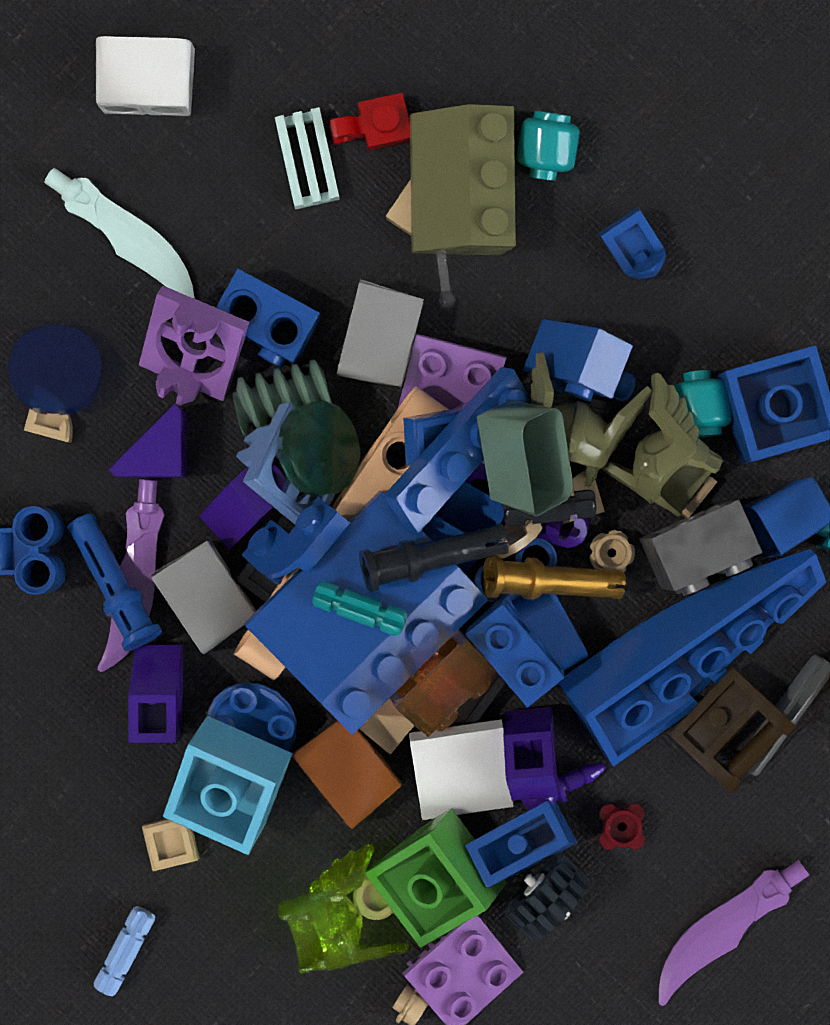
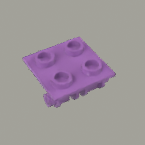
M416 333L398 408L415 386L448 409L464 407L500 367L504 368L506 356Z
M478 915L449 931L446 936H440L441 940L436 945L432 942L428 943L427 945L431 949L428 952L426 950L423 951L412 962L409 960L407 962L409 967L403 972L406 979L445 1025H466L523 973Z

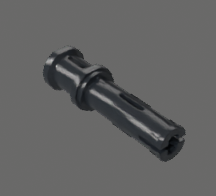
M497 524L493 527L416 544L413 540L399 541L397 547L376 552H371L368 549L360 550V567L367 590L371 592L378 591L379 585L403 579L415 582L422 578L423 573L499 554H508V542L500 540L507 538L506 531L502 524Z

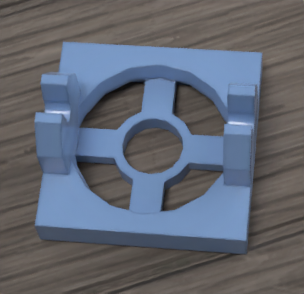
M291 402L279 405L270 425L259 427L246 436L244 442L250 447L238 452L236 455L249 468L243 482L295 525L301 512L307 507L312 506L318 497L329 506L331 505L352 459V456ZM290 434H299L306 438L302 449L293 451L282 441L283 438ZM317 454H318L319 459H320V462H321V470H322V473H320V465H319L318 459H317V457H316ZM299 455L304 456L310 465V475L305 481L301 480L295 471V461ZM274 457H277L285 464L288 480L282 491L276 486L272 475V461ZM300 490L305 492L304 495L297 497Z

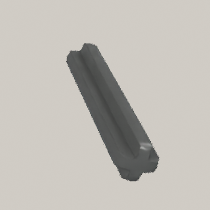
M811 656L776 704L795 724L829 680L830 663L820 656ZM767 718L762 723L757 732L754 734V736L769 722ZM783 734L747 772L754 776L759 775L787 736Z

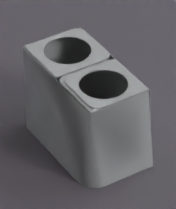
M360 279L338 365L337 376L401 389L424 299Z
M211 541L204 542L150 574L154 575L151 577L202 654H206L244 626V623L257 611Z

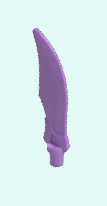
M139 479L137 502H134L133 507L129 508L126 512L127 550L120 567L130 586L136 587L137 590L142 592L144 599L141 602L148 616H150L155 592V583L151 578L154 575L150 574L156 571L158 534L161 530L165 514L159 504L156 503L158 481ZM112 617L107 646L98 665L100 672H104L114 666L130 652L123 650L121 642L124 639Z
M799 860L780 873L778 870H764L751 886L704 915L680 937L667 957L661 973L659 984L660 1005H666L673 993L701 968L737 948L743 934L754 921H757L768 912L787 904L789 893L792 892L790 888L809 876Z

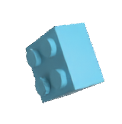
M207 716L187 746L163 817L249 855L267 822L293 753Z

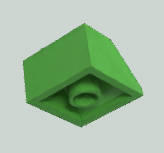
M452 808L420 827L365 872V875L420 948L486 911L507 884L504 880L486 888L465 846L475 839Z

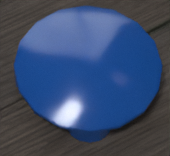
M243 682L229 686L214 698L207 712L209 717L288 752L297 736V719L290 703L278 691L263 684Z

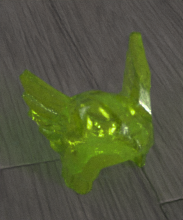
M366 844L357 852L351 850L342 859H335L330 868L324 870L318 880L312 882L309 892L278 904V917L280 920L288 921L299 958V974L312 970L326 969L330 972L357 963L408 951V944L403 943L359 945L363 925L360 909L346 895L360 888L363 884L366 869L375 849L371 844Z

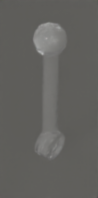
M437 254L441 286L438 303L441 307L449 309L454 306L456 298L450 291L446 254Z

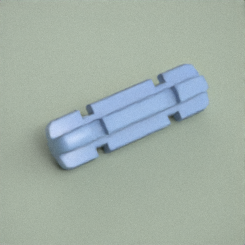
M135 906L131 910L125 922L127 927L120 931L104 962L106 967H102L94 981V987L98 991L108 996H114L124 980L123 974L126 975L145 940L143 935H147L155 921V915L149 910L139 906Z

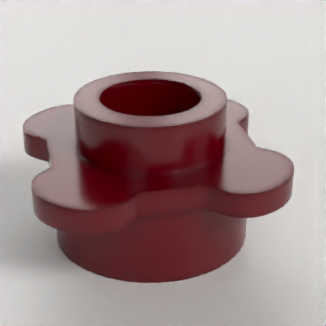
M607 803L600 808L599 817L603 820V832L599 836V842L605 849L612 850L617 846L621 848L630 847L633 850H637L643 846L645 837L642 834L641 820L645 817V812L640 805L632 803L628 807H615L613 804ZM621 822L626 824V828L623 831L618 830L617 827Z

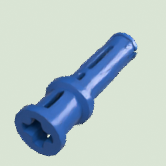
M86 514L69 523L67 529L72 534L106 600L103 603V611L107 617L113 618L124 639L121 642L123 650L131 651L157 638L162 632L160 626L153 624L141 602L144 599L142 592L137 590L136 587H131L113 551L96 522L95 515Z

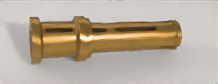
M499 555L486 558L482 571L484 594L487 597L497 598L500 593L521 594L524 599L535 600L543 593L621 599L625 593V589L615 588V584L626 585L625 574L620 569L603 570L544 566L537 558H526L523 562L503 561Z

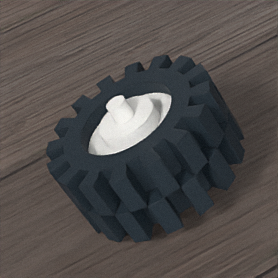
M563 853L557 854L552 860L549 859L543 868H539L534 873V876L529 874L524 879V887L516 892L513 896L514 899L507 905L508 908L504 912L505 916L531 941L535 942L538 938H543L547 931L551 932L559 921L562 922L570 916L569 910H573L578 904L577 900L584 896L585 890L590 885V879Z

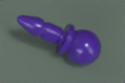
M602 763L586 764L579 767L578 770L574 769L561 775L560 778L557 776L559 797L522 800V803L528 810L546 801H553L554 804L557 801L563 803L567 801L566 791L570 792L582 787L584 783L593 782L604 772L605 766Z

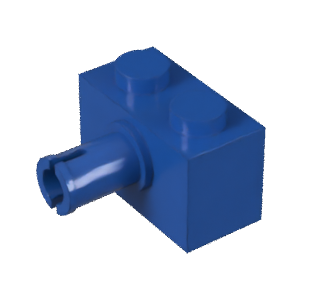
M542 319L523 371L532 375V369L536 368V353L544 352L555 394L563 395L566 392L585 401H591L593 395L624 401L631 396L636 385L634 375L623 371L633 345L600 328Z

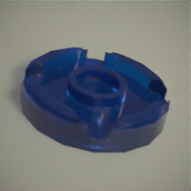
M60 324L39 326L23 335L13 347L8 362L10 384L21 403L40 414L59 413V415H67L78 411L88 405L98 392L101 383L102 367L100 355L91 339L76 328Z

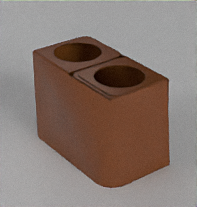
M335 720L296 749L292 755L351 829L355 828L402 785L399 777L378 751L374 749L361 730H357L352 735L338 720Z

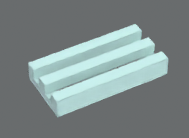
M313 108L310 112L302 113V111L295 112L292 116L284 117V115L275 117L295 209L340 200L320 108ZM314 123L328 192H319L305 124ZM296 127L310 196L302 197L287 131V128Z

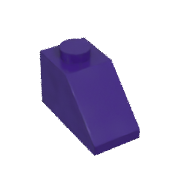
M272 461V475L276 486L282 491L288 478L277 464ZM248 467L234 478L199 516L229 550H232L276 510L243 482L249 469Z

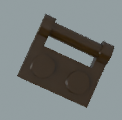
M733 667L670 735L726 790L733 794L742 784L740 778L783 734L788 736L797 725L740 671ZM758 712H761L769 722L727 766L722 764L716 756Z

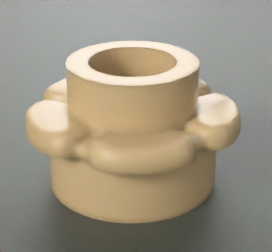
M611 530L608 534L600 533L592 540L590 545L592 550L590 561L595 569H620L625 572L626 566L631 564L635 557L634 546L629 544L628 537L621 531ZM611 548L616 551L614 557H609L607 554Z
M407 984L392 1007L399 1012L396 1022L399 1024L402 1020L408 1025H415L428 1006V1003L416 989Z

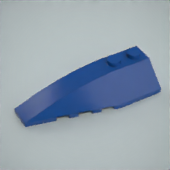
M811 549L760 565L716 583L668 607L631 629L564 676L565 678L558 683L559 687L576 715L613 767L688 715L699 704L695 697L711 681L717 685L729 672L726 667L744 650L751 655L764 642L762 639L766 634V630L774 621L783 624L826 583L818 558Z

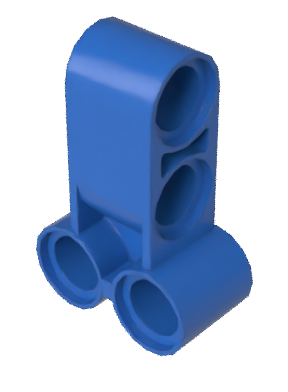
M26 507L17 513L13 520L12 528H0V575H14L18 587L27 594L39 595L55 592L65 581V564L58 556L50 553V547L58 543L64 534V521L57 511L48 507ZM40 514L47 521L48 531L42 539L37 540L30 532V523L35 516ZM38 561L44 562L50 572L49 579L43 586L36 584L31 575L32 568Z
M537 537L523 549L512 555V561L522 562V554L525 549L532 545H539L546 553L544 566H556L557 555L553 546L549 542ZM485 561L475 568L472 582L488 599V602H496L500 597L504 596L561 663L564 671L589 657L556 594L542 593L535 600L524 599L521 594L500 593L497 598L487 597L481 585Z

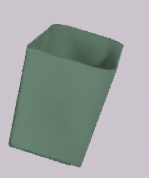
M509 400L477 416L490 499L492 501L502 503L536 517L565 502L570 497L573 490V482L563 416L558 409Z

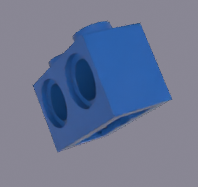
M237 268L216 308L233 315V309L238 302L250 300L256 303L257 312L254 318L248 321L250 323L245 339L261 347L258 356L280 368L283 367L285 362L298 364L322 320L320 313ZM282 322H291L298 328L297 337L292 343L287 345L278 344L273 340V331Z
M504 596L500 597L467 624L466 636L527 708L565 678L561 663Z

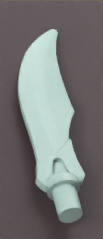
M53 168L48 173L44 183L62 195L61 199L65 201L67 211L85 219L97 229H101L110 240L118 256L139 267L164 286L195 299L193 284L184 263L161 234L102 195L89 179L74 178L72 180L56 168Z

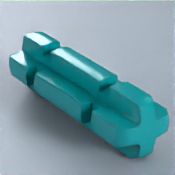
M321 581L316 587L312 599L315 607L331 612L332 609L336 610L337 615L374 628L375 625L380 626V631L393 636L401 634L407 619V613L404 610L391 605L388 608L382 607L383 604L380 601L347 589L344 592L339 591V586L325 581Z

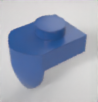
M637 207L598 233L627 277L637 280L652 278L661 270L666 259L665 248Z

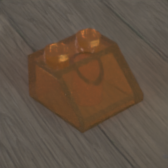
M457 630L390 699L395 708L406 719L429 737L435 730L441 732L448 728L459 714L457 709L469 698L474 700L484 694L493 682L491 677L497 671L467 638Z

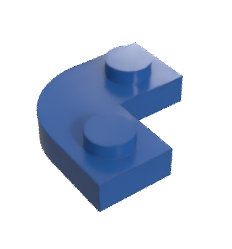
M318 497L312 506L307 507L301 512L296 520L295 527L290 533L271 519L264 528L259 529L251 537L248 548L242 556L273 583L281 584L284 575L292 572L297 567L305 573L309 572L350 522Z

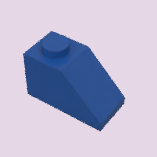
M546 801L465 846L486 888H489L540 864L577 844V841L557 803L554 804L553 801Z

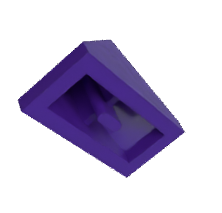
M174 404L109 471L119 478H187V413L180 406Z

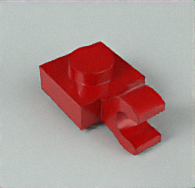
M403 92L358 102L360 116H344L330 120V132L334 145L365 138L367 149L371 151L410 142V122Z

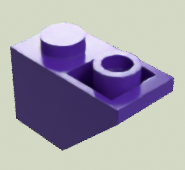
M183 644L144 645L135 649L128 694L129 743H176L183 737Z
M552 707L506 711L503 741L505 775L511 800L559 797Z

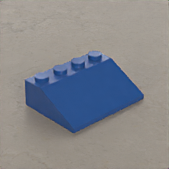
M379 491L349 520L350 524L309 572L305 573L302 569H299L244 623L247 629L352 735L488 601L457 565L423 573L422 578L415 582L403 579L379 585L378 591L371 592L367 590L360 567V550L368 549L371 552L389 549L397 547L399 541L413 540L416 544L432 541L422 530L419 533L406 530L384 498L382 491ZM321 581H325L339 586V591L344 592L347 589L380 601L383 604L382 607L388 608L391 605L404 610L407 613V619L401 634L393 636L380 631V626L375 625L374 628L337 615L336 610L332 609L331 612L315 607L312 599L316 587Z

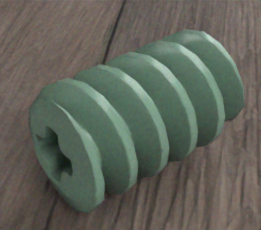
M315 359L310 360L307 375L303 374L297 364H292L291 377L287 380L279 368L274 369L271 384L267 383L261 372L256 373L254 388H250L244 378L239 377L237 391L233 393L237 419L244 437L249 435L250 422H253L256 428L267 426L268 418L271 417L273 419L279 405L291 402L302 413L307 408L315 420L320 419L322 404H325L331 414L334 415L324 371Z

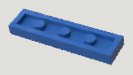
M500 367L383 495L406 530L419 533L484 460L477 416L509 400L531 404V398L514 369Z

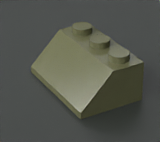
M467 104L412 113L410 115L412 253L502 255L516 247L514 106Z

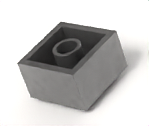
M739 500L721 502L639 539L661 589L675 591L676 594L683 593V596L710 585L707 579L710 575L718 573V575L726 574V576H731L753 566L750 558L762 553Z

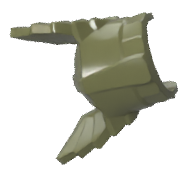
M544 352L536 353V368L532 369L531 404L558 409L562 413L569 461L578 463L586 471L585 486L590 487L592 482L595 481L598 471L605 466L611 453L616 450L618 443L622 441L636 417L642 412L645 406L644 403L653 391L648 386L645 387L608 424L586 402H563L552 405L554 390Z
M655 373L651 375V390L653 392L651 393L649 415L661 430L646 436L639 442L635 451L633 470L611 460H608L601 469L629 487L650 504L655 503L680 517L694 493L711 473L716 474L720 470L724 460L699 439V428L694 423L693 414L688 411L686 399L680 398L674 385H668L661 374Z

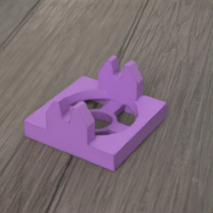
M162 286L156 295L139 366L159 374L155 384L158 396L164 398L169 392L174 391L177 393L175 403L177 405L194 401L199 392L223 401L229 392L250 322L166 286ZM173 318L172 323L167 322V320ZM195 332L193 342L200 343L206 341L207 348L205 350L191 348L184 339V333ZM215 333L221 338L223 345L214 342L213 336ZM161 336L177 342L179 349L183 353L181 363L172 360L166 354L161 342ZM207 356L223 362L221 367L212 372L203 373L195 369L198 359H203Z

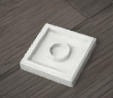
M502 719L409 733L422 820L434 819L451 808L456 815L514 807L505 775Z

